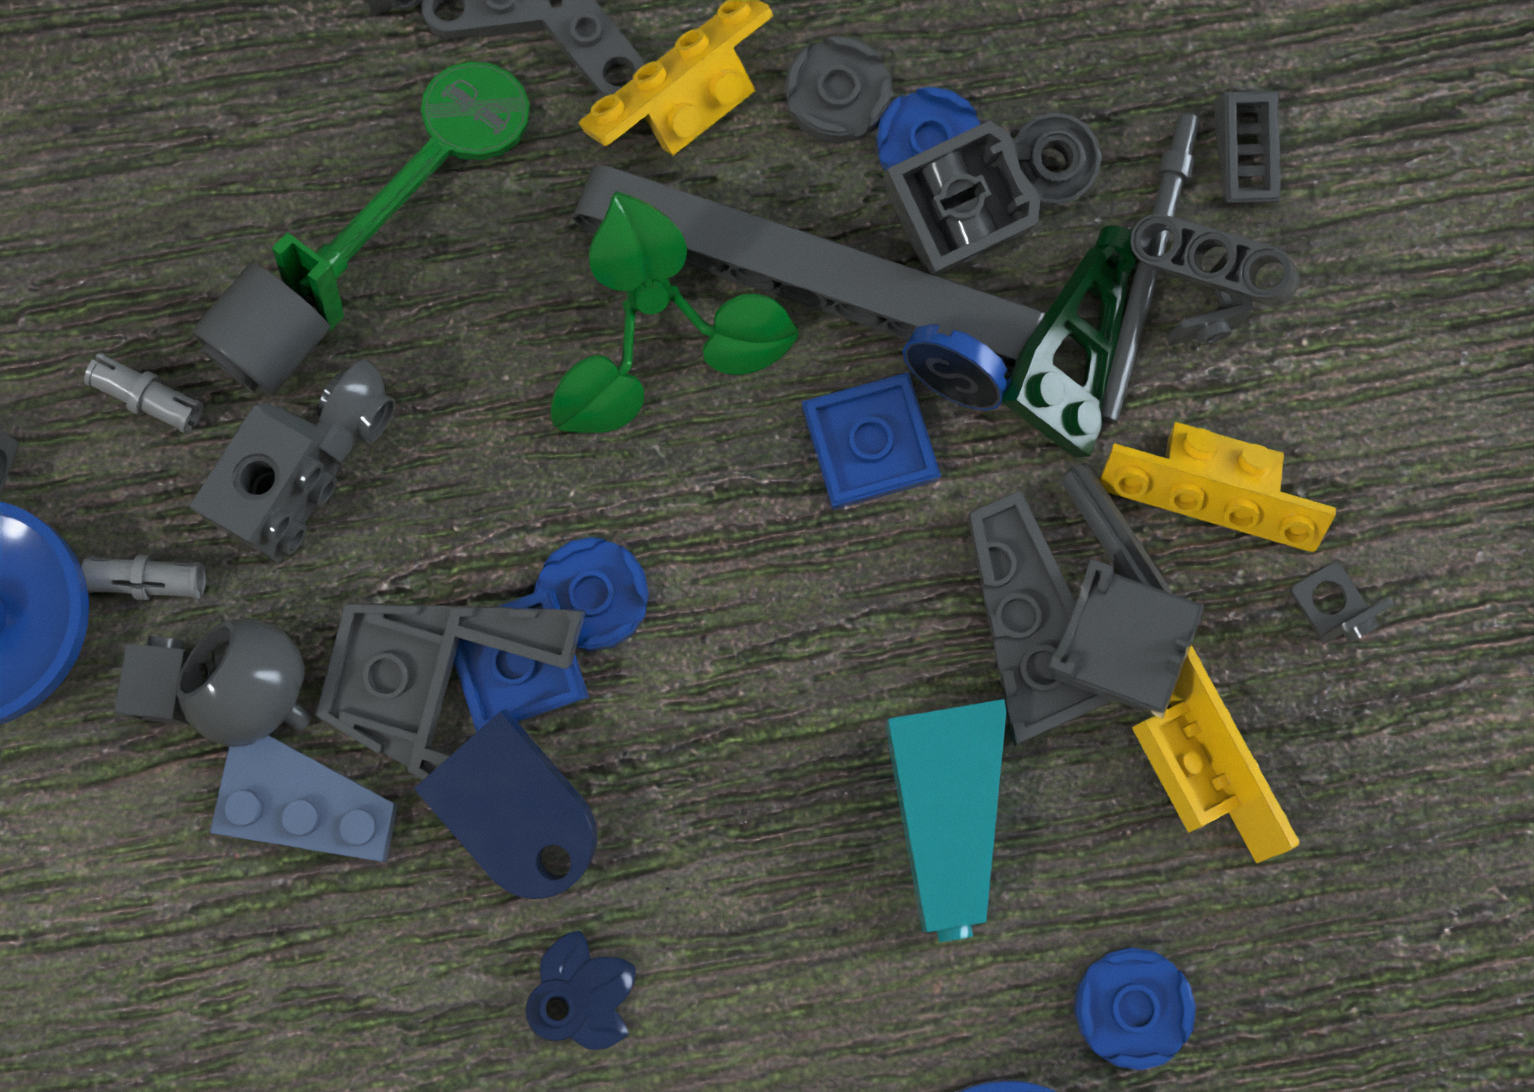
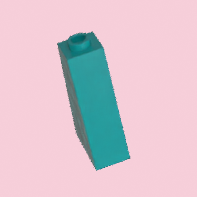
M1004 699L889 718L885 724L922 933L936 931L938 942L974 937L972 925L985 923L987 920L1006 721Z

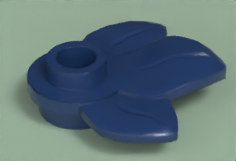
M574 931L564 935L548 948L541 959V984L532 991L525 1007L528 1026L534 1034L546 1041L557 1042L570 1038L587 1050H602L617 1044L629 1032L622 1017L614 1009L625 1000L632 989L636 974L635 966L626 960L616 957H597L591 959L586 939L581 931ZM559 999L564 1002L567 1008V1014L564 1019L556 1021L548 1017L545 1008L549 1000Z

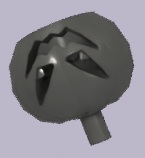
M241 618L229 620L213 627L192 650L182 667L177 681L176 693L180 709L186 721L203 738L224 746L252 745L257 740L266 738L282 722L287 723L298 731H302L312 718V712L297 703L305 673V666L299 649L278 626L257 619ZM217 641H223V644L216 648ZM212 650V658L206 661L207 652ZM204 661H206L204 663L206 680L205 683L202 678L199 664H201Z

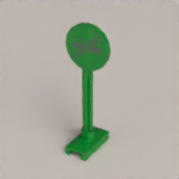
M469 61L449 66L433 77L423 93L421 117L427 135L431 139L329 244H322L315 252L288 232L272 247L282 282L303 299L308 295L315 300L318 313L331 326L329 331L345 316L336 280L348 268L347 262L449 156H455L460 159L485 160L501 156L519 143L528 128L530 104L523 85L509 71L492 63Z

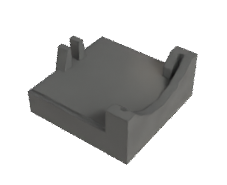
M1091 559L1072 617L1050 662L1049 670L1051 677L1163 719L1203 615L1204 605L1114 574L1113 566Z

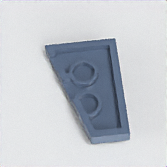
M268 735L266 738L257 740L252 745L229 747L210 833L387 863L398 805Z

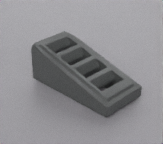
M1278 91L1224 92L1214 99L1215 129L1224 204L1273 203L1281 201ZM1237 114H1256L1257 123L1237 124ZM1237 135H1258L1259 144L1237 145ZM1238 156H1261V165L1238 166ZM1263 176L1264 187L1238 188V177Z

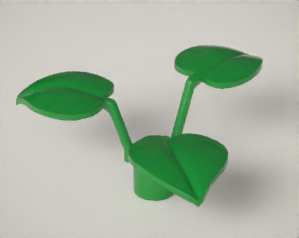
M616 191L611 198L606 215L592 239L588 259L593 276L599 283L613 290L626 291L628 298L622 304L625 311L622 360L616 366L606 356L593 355L573 365L560 380L551 401L550 416L553 426L566 432L605 433L625 426L639 413L643 406L644 389L638 378L627 374L633 362L635 315L638 311L649 315L657 314L667 307L669 301L674 302L702 334L710 336L702 350L705 362L713 369L730 375L750 374L772 365L791 348L798 337L799 329L781 304L768 296L754 293L741 294L728 300L715 313L714 325L705 322L683 298L678 287L671 285L668 279L682 269L687 257L686 241L680 229L671 219L652 205L628 194Z

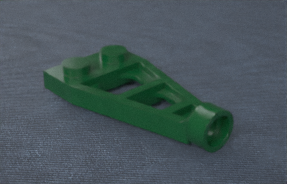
M1110 225L1100 230L1094 248L1088 250L1020 351L1010 377L1011 382L1001 400L1004 405L1074 458L1091 456L1104 420L1101 417V407L1120 334L1128 277L1137 260L1130 242L1132 231L1121 226ZM1087 289L1101 300L1097 330L1076 314V310ZM1067 335L1087 350V365L1084 382L1081 386L1053 365L1054 353Z

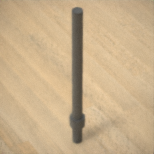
M1183 113L1179 115L1170 150L1165 151L1162 155L1157 173L1161 183L1152 214H1165L1174 217L1182 186L1190 181L1195 163V158L1191 153L1200 124V118L1194 114ZM1170 231L1159 232L1152 238L1149 245L1151 256L1159 257L1164 255ZM1139 260L1121 324L1101 407L1103 423L1107 424L1118 423L1159 272L1151 269L1141 260Z

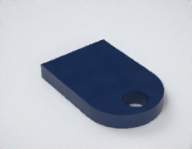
M506 709L494 716L414 788L490 878L501 888L516 896L542 899L566 891L582 877L595 855L597 827L588 804ZM558 845L568 852L571 858V868L567 874L555 875L546 870L541 858L544 847Z

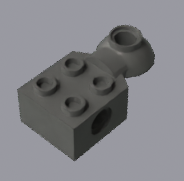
M1052 112L1036 116L1020 129L1014 140L1011 138V134L989 120L887 168L882 183L924 272L937 277L1029 233L1038 224L1040 201L1059 204L1075 200L1089 190L1099 174L1101 152L1098 140L1088 125L1070 114ZM1045 149L1059 151L1065 158V171L1055 173L1047 170L1042 164L1041 151Z
M362 359L355 362L348 370L337 373L328 383L319 400L317 412L320 418L316 426L281 406L274 407L267 402L254 406L189 507L222 532L280 564L285 554L290 555L294 553L302 543L307 531V526L304 524L316 505L319 507L324 505L331 497L337 484L335 475L339 470V466H342L358 439L368 443L374 442L383 433L393 415L395 399L385 394L384 383L377 368L369 360Z

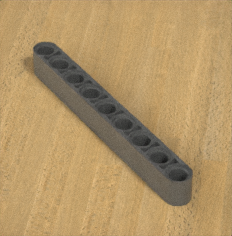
M595 165L592 167L573 215V219L578 225L592 233H596L606 215L614 192L618 191L628 194L657 208L676 224L686 241L687 257L685 265L906 340L910 339L917 327L928 324H937L940 326L937 333L950 336L953 330L962 331L987 345L998 355L1007 368L1006 374L1008 375L1012 374L1020 351L1045 316L1044 313L606 165Z

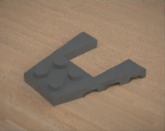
M382 603L345 604L315 716L378 754L385 753L408 767V772L424 780L454 753L432 746V741L460 638L568 669L572 665L586 611L581 609Z

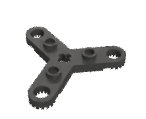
M423 0L422 13L429 30L436 37H442L448 41L453 38L456 41L461 37L477 35L489 37L546 30L601 98L614 94L623 87L613 86L605 80L606 71H610L611 66L615 68L617 67L616 64L620 66L624 64L627 68L631 67V70L635 73L640 67L645 65L641 56L595 0H562V6L557 8L551 7L549 0H453V2L459 1V4L464 6L462 15L453 21H443L436 17V10H439V5L443 6L444 1L449 3L450 0Z

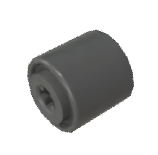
M250 262L193 328L192 333L202 344L200 351L233 379L253 393L256 389H259L268 396H274L331 326L311 305L281 280L259 265Z

